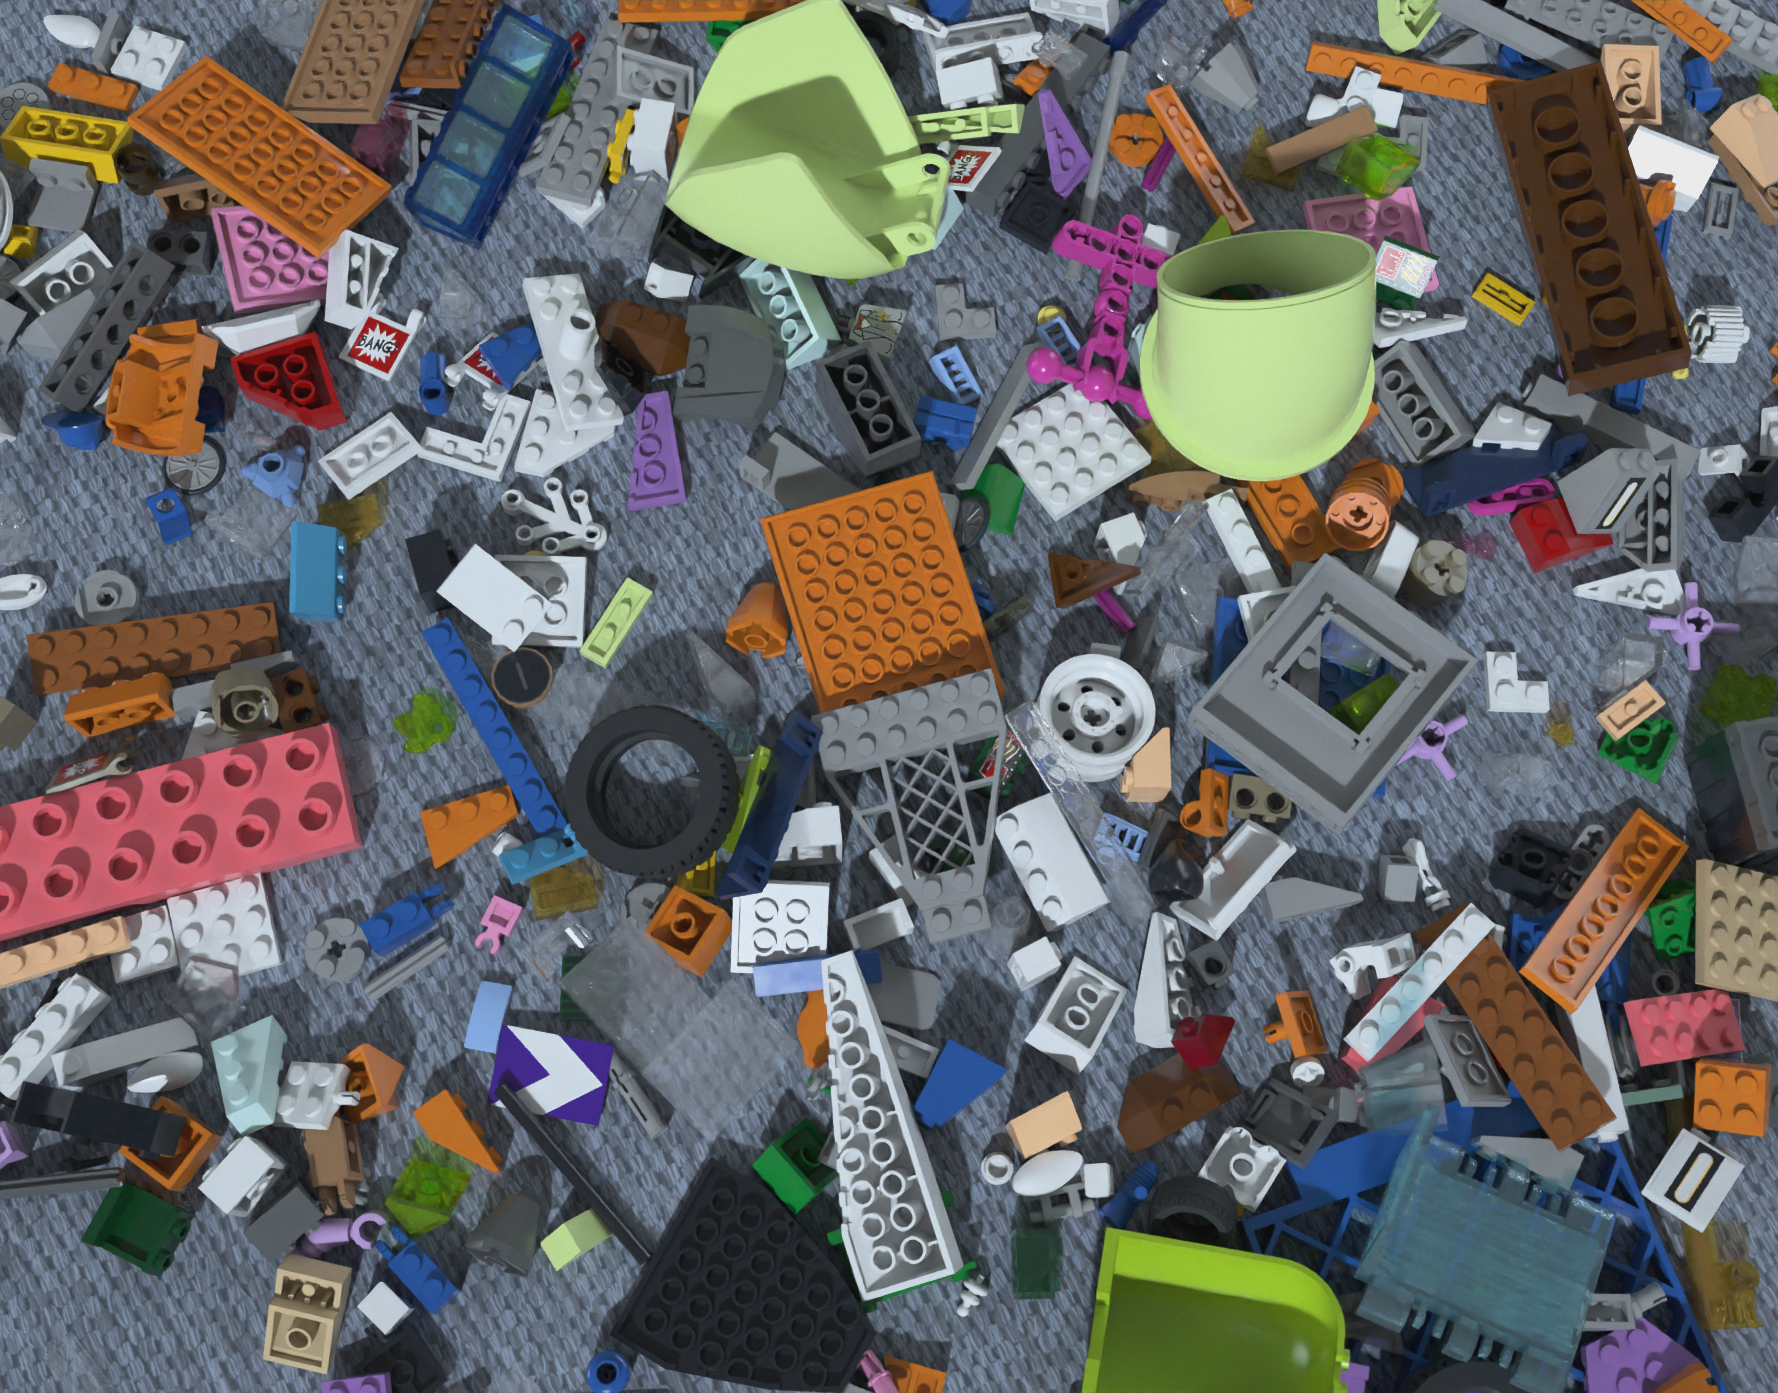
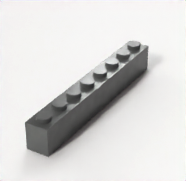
M1081 33L1026 105L1020 133H1005L995 146L999 147L1002 152L973 192L966 191L967 204L993 217L1001 208H1006L1013 191L1021 188L1028 171L1036 168L1040 155L1044 150H1047L1038 93L1041 89H1050L1069 121L1070 115L1080 109L1085 95L1092 93L1100 75H1105L1111 65L1109 45Z

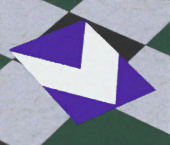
M503 1024L487 1104L506 1108L494 1094V1091L500 1085L507 1082L534 1114L599 1126L614 1045Z

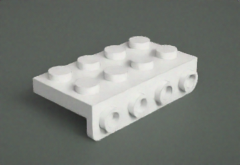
M1029 12L947 26L950 29L946 39L923 31V41L935 74L937 70L991 57L996 66L1043 58L1044 38L1041 32H1036Z

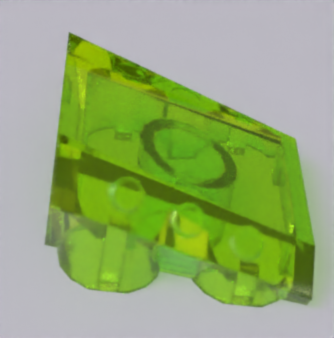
M1721 662L1699 712L1727 726L1738 721L1750 722L1754 719L1770 717L1778 700L1776 682L1770 676L1761 674L1752 677L1746 674L1745 670L1740 666L1734 664L1727 665Z

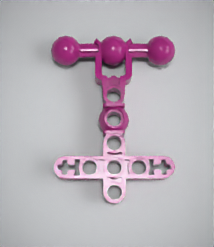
M1124 215L1109 232L1079 221H1068L1054 235L1052 246L1055 252L1063 257L1101 270L1099 280L1100 291L1093 304L1094 314L1096 315V318L1092 321L1094 328L1090 331L1088 342L1077 352L1075 367L1062 363L1060 355L1055 350L1041 347L1030 353L1026 361V372L1031 380L1038 384H1049L1057 379L1072 384L1074 392L1080 390L1082 395L1091 402H1101L1108 399L1112 405L1117 400L1131 404L1137 416L1145 420H1152L1142 394L1141 386L1135 388L1120 383L1124 377L1129 356L1127 349L1123 347L1124 323L1130 310L1127 297L1131 294L1129 287L1133 281L1157 290V271L1164 262L1173 256L1141 244L1143 225L1140 219L1134 215ZM1094 351L1109 362L1110 369L1098 365L1090 367Z

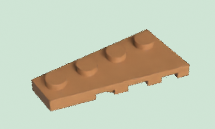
M1714 134L1707 142L1713 149V154L1719 156L1718 160L1728 170V176L1738 184L1742 190L1743 197L1752 204L1761 222L1766 224V226L1778 225V189L1774 185L1763 188Z

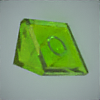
M410 1158L387 1196L385 1205L409 1234L416 1238L450 1221L471 1181L472 1175Z

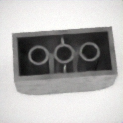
M870 340L816 362V384L822 404L855 470L862 480H869L919 458L921 437Z

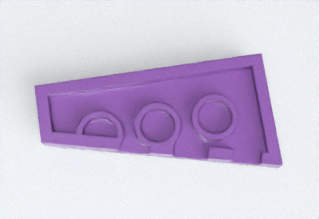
M668 391L645 394L638 405L633 469L630 479V498H628L627 507L629 512L687 502Z

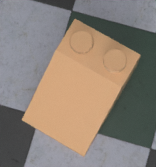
M1604 44L1600 61L1605 71L1624 136L1631 138L1639 125L1656 131L1662 125L1659 46Z
M1759 93L1732 104L1710 127V130L1763 188H1766L1778 182V113L1773 109L1771 101Z

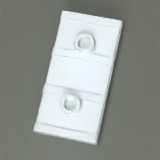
M1247 819L1202 869L1204 877L1202 894L1195 900L1173 902L1169 908L1176 916L1217 941L1297 849L1293 843Z

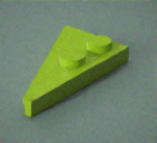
M758 745L741 781L740 791L738 792L740 796L739 809L735 814L736 820L731 832L727 834V839L721 845L723 849L732 854L759 788V785H757L758 777L762 770H766L770 760L771 750L761 745Z

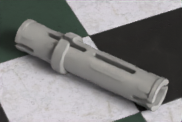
M615 1048L609 1070V1076L613 1080L612 1086L615 1091L619 1090L633 1113L648 1133L651 1140L663 1134L668 1129V1126L664 1123L636 1081L637 1075L634 1070L630 1071Z

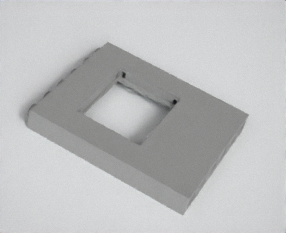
M1324 553L1189 714L1188 724L1339 836L1469 676L1478 659L1474 657L1468 648L1458 646L1449 640L1442 630L1432 628L1422 621L1418 613L1413 610H1406L1399 605L1391 594L1381 592L1372 586L1368 578L1352 572L1341 559ZM1329 620H1332L1408 675L1360 735L1281 679ZM1354 739H1357L1359 743H1355Z

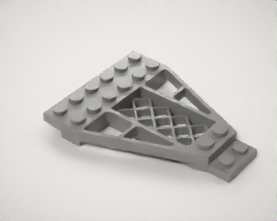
M986 669L811 716L813 724L823 731L819 741V752L825 776L923 912L930 944L993 929L985 897L1007 733L1009 732L992 669ZM999 735L994 776L967 783L963 782L955 747ZM947 749L949 757L938 751ZM926 755L920 766L908 760ZM934 755L948 762L939 777L926 770ZM897 762L890 772L889 764ZM904 763L917 770L909 785L896 778ZM881 767L888 797L887 802L883 805L858 811L836 778ZM951 768L956 787L944 781ZM922 774L936 781L927 796L914 789ZM893 782L906 789L899 801H897ZM941 784L955 792L946 807L932 799ZM992 785L984 844L979 846L966 794L970 790ZM911 792L924 799L916 815L902 807ZM958 797L964 817L951 810ZM929 803L943 810L935 826L921 818ZM900 811L913 818L906 831H904ZM891 812L903 861L901 867L895 864L864 820L866 817ZM948 814L962 821L954 837L940 830ZM918 822L932 829L923 845L909 837ZM965 828L967 829L971 847L958 840ZM937 833L950 840L942 856L928 848ZM907 841L920 848L913 862ZM955 844L970 852L961 867L947 860ZM925 852L939 859L930 875L916 867ZM974 857L975 864L969 865ZM944 863L954 868L938 873ZM914 871H916L924 877L916 879Z

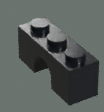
M1754 455L1739 475L1744 484L1743 497L1723 496L1708 515L1710 522L1722 541L1746 544L1777 504L1778 456Z

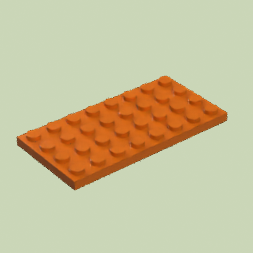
M206 55L128 116V125L319 259L337 243L340 234L345 229L350 231L388 197L392 191V185Z

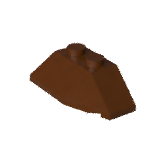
M625 299L600 304L595 316V326L598 335L615 344L626 358H633L645 372L657 376H664L686 368L690 336L685 333L686 322L679 316Z
M1177 1054L1129 1082L1117 1129L1134 1156L1242 1092L1225 1064L1218 1062L1216 1065L1190 1070L1180 1054Z

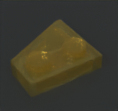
M1257 126L1240 175L1293 192L1303 165L1276 176L1265 150L1279 142H1272L1264 134L1265 129Z
M556 867L529 878L536 921L599 908L594 879L590 874L581 872L571 873L567 869Z

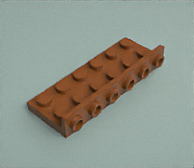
M433 0L399 76L401 86L462 89L466 77L470 75V67L473 60L477 58L478 48L481 41H484L485 31L488 24H491L492 14L495 7H498L499 0Z

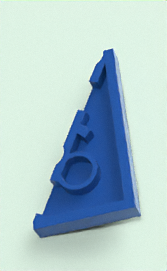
M533 321L479 345L480 353L507 391L513 388L514 380L522 371L526 372L530 368L532 361L542 354Z

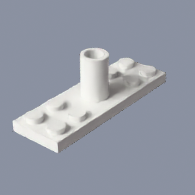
M580 274L524 278L523 290L565 431L622 425L624 420L623 413L594 367V347L599 339V335Z

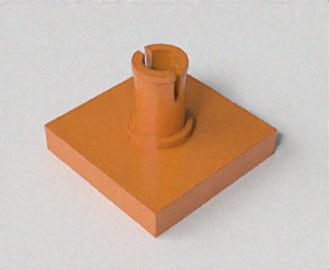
M1309 990L1290 991L1275 995L1283 1020L1263 1025V1033L1276 1031L1274 1034L1265 1036L1266 1041L1269 1044H1274L1289 1038L1295 1058L1328 1052Z

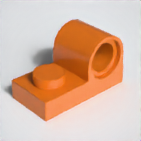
M1212 768L1201 770V781L1199 784L1200 800L1187 803L1180 814V823L1185 829L1204 837L1227 835L1229 776Z

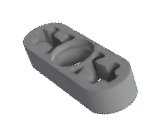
M1592 824L1580 831L1570 849L1574 850L1576 855L1584 860L1585 868L1583 871H1576L1569 865L1561 881L1564 880L1567 875L1573 877L1565 885L1567 891L1559 893L1557 891L1559 886H1557L1550 897L1557 902H1564L1573 897L1609 844L1610 837L1604 827ZM1595 833L1598 836L1596 839L1598 843L1590 847L1588 851L1583 849L1590 842L1591 838L1589 836Z

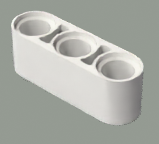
M1396 520L1391 521L1384 539L1374 547L1363 576L1368 578L1372 586L1379 591L1387 592L1394 597L1400 588L1416 550L1419 537Z

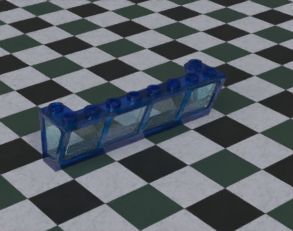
M504 4L501 11L496 13L488 37H485L481 42L480 53L476 61H473L468 68V77L464 85L458 88L451 110L446 112L443 117L442 128L438 136H435L431 141L430 152L426 160L422 161L418 167L417 178L413 186H410L405 193L404 205L419 225L477 250L480 249L520 170L521 164L524 162L577 56L570 41L509 5Z

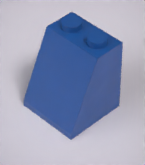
M948 1039L913 1108L918 1126L928 1131H931L933 1127L939 1130L996 1085L1007 1069Z

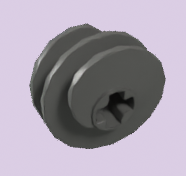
M1619 1015L1618 1033L1614 1032L1610 1016H1606L1605 1029L1617 1071L1619 1073L1624 1072L1627 1059L1630 1070L1637 1072L1639 1058L1632 1033L1628 1032L1623 1015Z

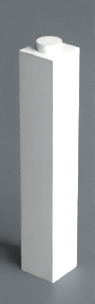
M1594 985L1578 1010L1572 1014L1556 1001H1554L1562 1039L1617 1117L1613 1122L1586 1137L1598 1138L1599 1143L1618 1140V1135L1629 1130Z

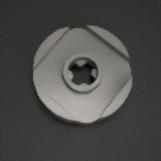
M102 570L91 574L84 580L86 583L81 591L78 589L75 595L77 613L90 626L133 621L138 614L140 594L136 585L128 577L114 570ZM110 594L112 598H115L114 602L107 607L101 605V601H104L106 598L105 595Z
M347 918L328 919L317 925L314 930L308 933L305 939V958L309 968L321 978L333 982H343L357 976L364 968L363 966L371 952V945L360 926ZM335 942H338L340 945H346V949L342 950L340 958H337L335 954L330 955V950Z

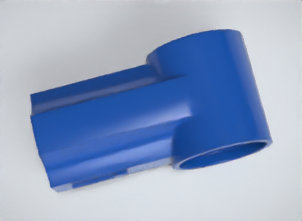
M1704 57L1694 58L1686 62L1682 70L1687 86L1685 104L1689 106L1686 107L1689 113L1718 111L1722 105L1723 95L1721 88L1714 86L1709 62Z
M436 352L426 353L425 356L420 357L421 384L418 392L427 412L438 416L448 411L451 402L448 396V384L445 383V378H447L445 374L447 358L445 355H440ZM435 395H439L438 397H436V398H434V399H430L431 397H433V396H435Z

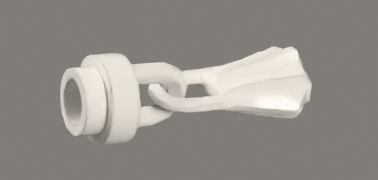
M1415 838L1408 839L1402 850L1406 856H1412L1419 865V874L1423 880L1422 889L1426 895L1424 901L1427 907H1431L1434 912L1449 906L1448 899L1451 897L1447 890H1443L1440 881L1433 876L1422 841ZM1423 870H1426L1428 877H1425ZM1435 885L1438 893L1432 895L1429 887Z

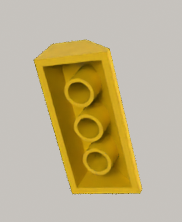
M22 106L0 136V142L8 167L30 170L28 167L31 158L88 166L96 181L119 184L122 177L114 166V157L121 147L132 144L134 129L125 121Z

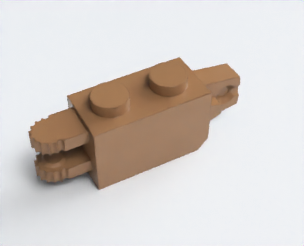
M338 1109L333 1116L328 1130L305 1129L304 1147L308 1153L310 1165L308 1178L312 1187L319 1190L323 1212L327 1215L337 1212L336 1191H338L343 1208L354 1207L356 1202L354 1185L365 1181L357 1126L341 1118Z

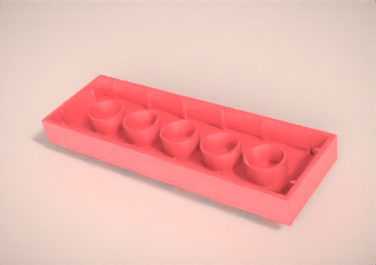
M325 723L130 773L126 776H118L71 788L50 796L44 795L1 806L0 942L158 902L257 873L264 874L363 848L338 731L330 723Z

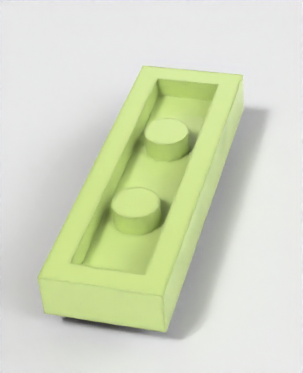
M627 577L581 647L580 654L606 669L653 597V591Z

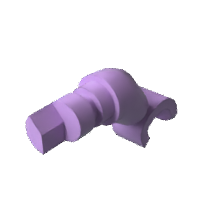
M381 1210L367 1211L353 1223L349 1218L324 1217L321 1219L323 1221L322 1225L311 1235L305 1236L300 1242L302 1246L300 1248L295 1247L290 1254L312 1259L314 1257L319 1258L323 1252L328 1253L334 1247L351 1244L352 1239L363 1249L371 1250L374 1247V1239H370L365 1235L364 1224L370 1220L375 1221L381 1226L389 1222L390 1218Z

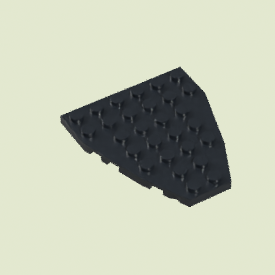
M711 1157L612 1329L610 1336L667 1370L766 1390L845 1393L877 1330L837 1268L773 1194L764 1186Z

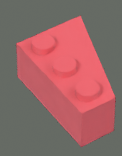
M1393 975L1379 979L1357 1024L1399 978ZM1429 996L1370 1061L1367 1062L1348 1043H1346L1338 1060L1365 1076L1376 1072L1425 1026L1422 1019L1429 1014H1437L1446 1005Z

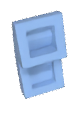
M481 980L464 1043L465 1048L496 1054L502 1025H505L504 1019L513 994L512 986Z

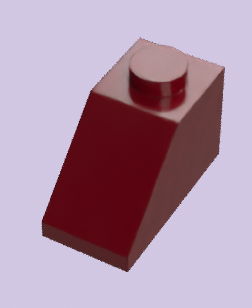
M1211 1014L1186 1017L1178 1023L1171 1043L1190 1070L1216 1065L1236 1021L1233 1017Z

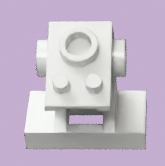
M1410 933L1399 934L1392 938L1356 943L1343 949L1330 960L1336 976L1347 988L1345 989L1348 996L1352 995L1354 1000L1372 993L1368 980L1370 965L1375 967L1379 979L1391 977L1408 969L1417 961Z

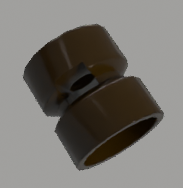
M132 143L121 147L116 152L114 166L129 190L140 196L153 194L158 181L163 180V174L149 150L142 144Z

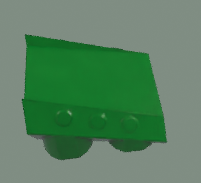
M1646 718L1616 742L1607 733L1598 755L1658 784L1677 746L1680 733L1675 731L1674 724L1668 719L1657 718L1652 720Z

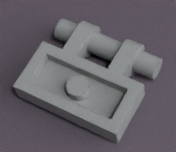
M1084 1160L1075 1175L1062 1187L1045 1195L1025 1196L1026 1202L1039 1200L1040 1210L1029 1212L1032 1225L1043 1222L1045 1225L1055 1223L1056 1219L1072 1216L1073 1219L1083 1217V1213L1095 1210L1093 1199L1086 1198L1080 1200L1078 1190L1085 1189ZM1067 1193L1069 1203L1057 1206L1051 1205V1196Z

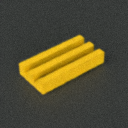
M1489 272L1471 296L1518 326L1521 325L1536 303ZM1487 283L1496 288L1497 290L1501 291L1502 293L1499 294L1490 287L1486 286ZM1510 298L1522 304L1526 308L1523 309L1522 307L1518 306L1514 302L1510 301Z

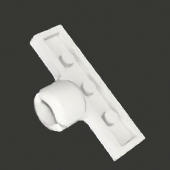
M1356 66L1342 99L1336 100L1323 94H1316L1305 118L1306 125L1314 128L1362 106L1367 105L1369 109L1382 75ZM1355 142L1321 156L1315 169L1342 178Z

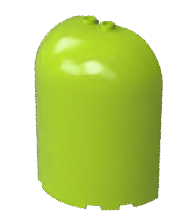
M1106 1227L1090 1345L1081 1393H1347L1348 1384L1341 1383V1370L1348 1371L1350 1349H1344L1345 1322L1342 1309L1335 1294L1321 1277L1309 1268L1292 1260Z

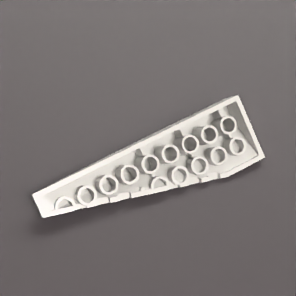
M851 950L822 960L821 966L824 1003L827 1007L828 1020L826 1021V1032L829 1035L830 1046L828 1059L829 1069H831L833 1125L838 1152L836 1164L841 1191L839 1193V1204L842 1207L843 1218L841 1230L863 1302L955 1274L964 1265L900 1072L854 952Z

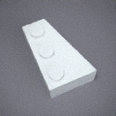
M1029 0L1032 11L1062 23L1064 18L1080 24V30L1087 32L1088 28L1103 33V38L1111 40L1120 16L1119 0Z
M345 229L340 234L337 243L329 250L324 321L353 329L365 319L380 290L379 286L388 273L391 260L399 248Z

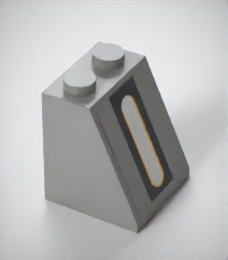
M1610 448L1557 481L1577 534L1617 533L1622 529L1659 476L1655 466V458L1649 449Z

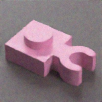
M494 895L480 922L487 930L477 937L475 946L481 949L485 941L492 940L493 947L490 953L496 956L501 949V936L504 935L511 938L524 911L523 907Z

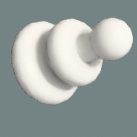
M979 1274L976 1280L969 1277L964 1279L963 1283L969 1290H963L960 1293L964 1301L957 1308L958 1315L962 1317L969 1314V1307L971 1305L977 1306L980 1303L977 1295L983 1297L988 1295V1289L982 1284L984 1276Z

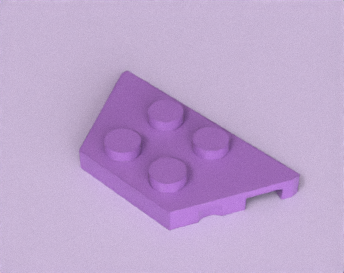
M1643 1317L1637 1320L1634 1319L1636 1329L1611 1330L1581 1346L1582 1364L1585 1367V1375L1583 1377L1584 1391H1587V1393H1652L1687 1365L1701 1361Z

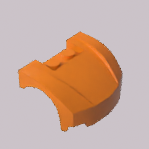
M196 333L194 334V341L191 343L169 344L131 334L129 341L132 344L125 360L118 359L116 361L108 391L106 425L113 429L114 437L111 443L132 451L160 456L180 457L201 453L205 424L195 421V418L199 412L198 398L204 382L202 373L203 371L214 369L219 341Z

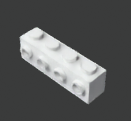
M77 973L73 977L67 978L58 988L59 993L37 1011L35 1015L36 1020L28 1029L20 1031L12 1041L13 1046L5 1055L0 1056V1092L9 1099L17 1100L23 1081L39 1084L54 1066L51 1056L68 1050L112 1000V997L92 981Z

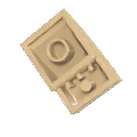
M290 1253L283 1259L277 1268L275 1294L268 1308L263 1360L328 1374L344 1317L352 1268Z

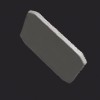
M880 962L882 983L866 984L880 1021L919 1031L931 1028L933 1026L941 981L931 973Z

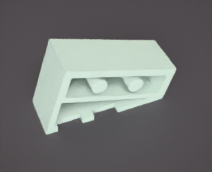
M273 1015L211 1042L226 1116L242 1137L273 1124L275 1120L280 1089L277 1081L279 1071L283 1069L284 1061L281 1059L283 1045L287 1044V1035Z

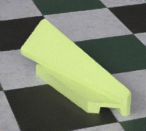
M1009 104L907 117L918 144L921 145L991 136V132L1020 133L1025 107L1023 104Z

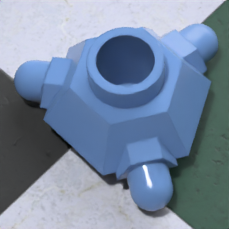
M295 445L291 450L285 451L281 449L258 458L256 463L243 466L241 474L243 477L253 480L252 484L271 498L281 499L286 507H293L296 504L294 493L300 487L304 466L301 458L305 455L306 450L302 445Z

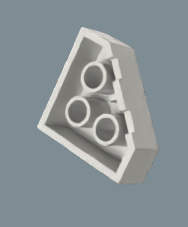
M821 802L814 804L813 808L792 813L789 828L784 834L779 847L778 857L774 861L771 870L783 869L787 865L796 868L799 865L806 867L842 863L839 805L832 806V803Z

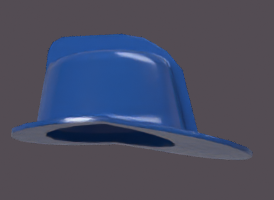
M65 410L44 416L41 419V423L56 429L64 444L68 447H77L81 450H96L99 447V440L103 437L102 420L106 418V415L82 411L79 414L73 410Z

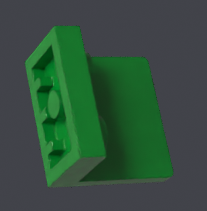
M1683 876L1664 883L1643 913L1644 916L1649 918L1655 955L1660 963L1695 951L1696 883Z

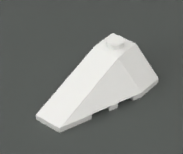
M1159 912L1152 913L1134 1006V1033L1136 1042L1154 1048H1175L1171 1040L1180 1020L1202 1014L1200 1007H1193L1189 988L1194 987L1192 977H1187L1183 968L1182 961L1186 955L1177 921Z

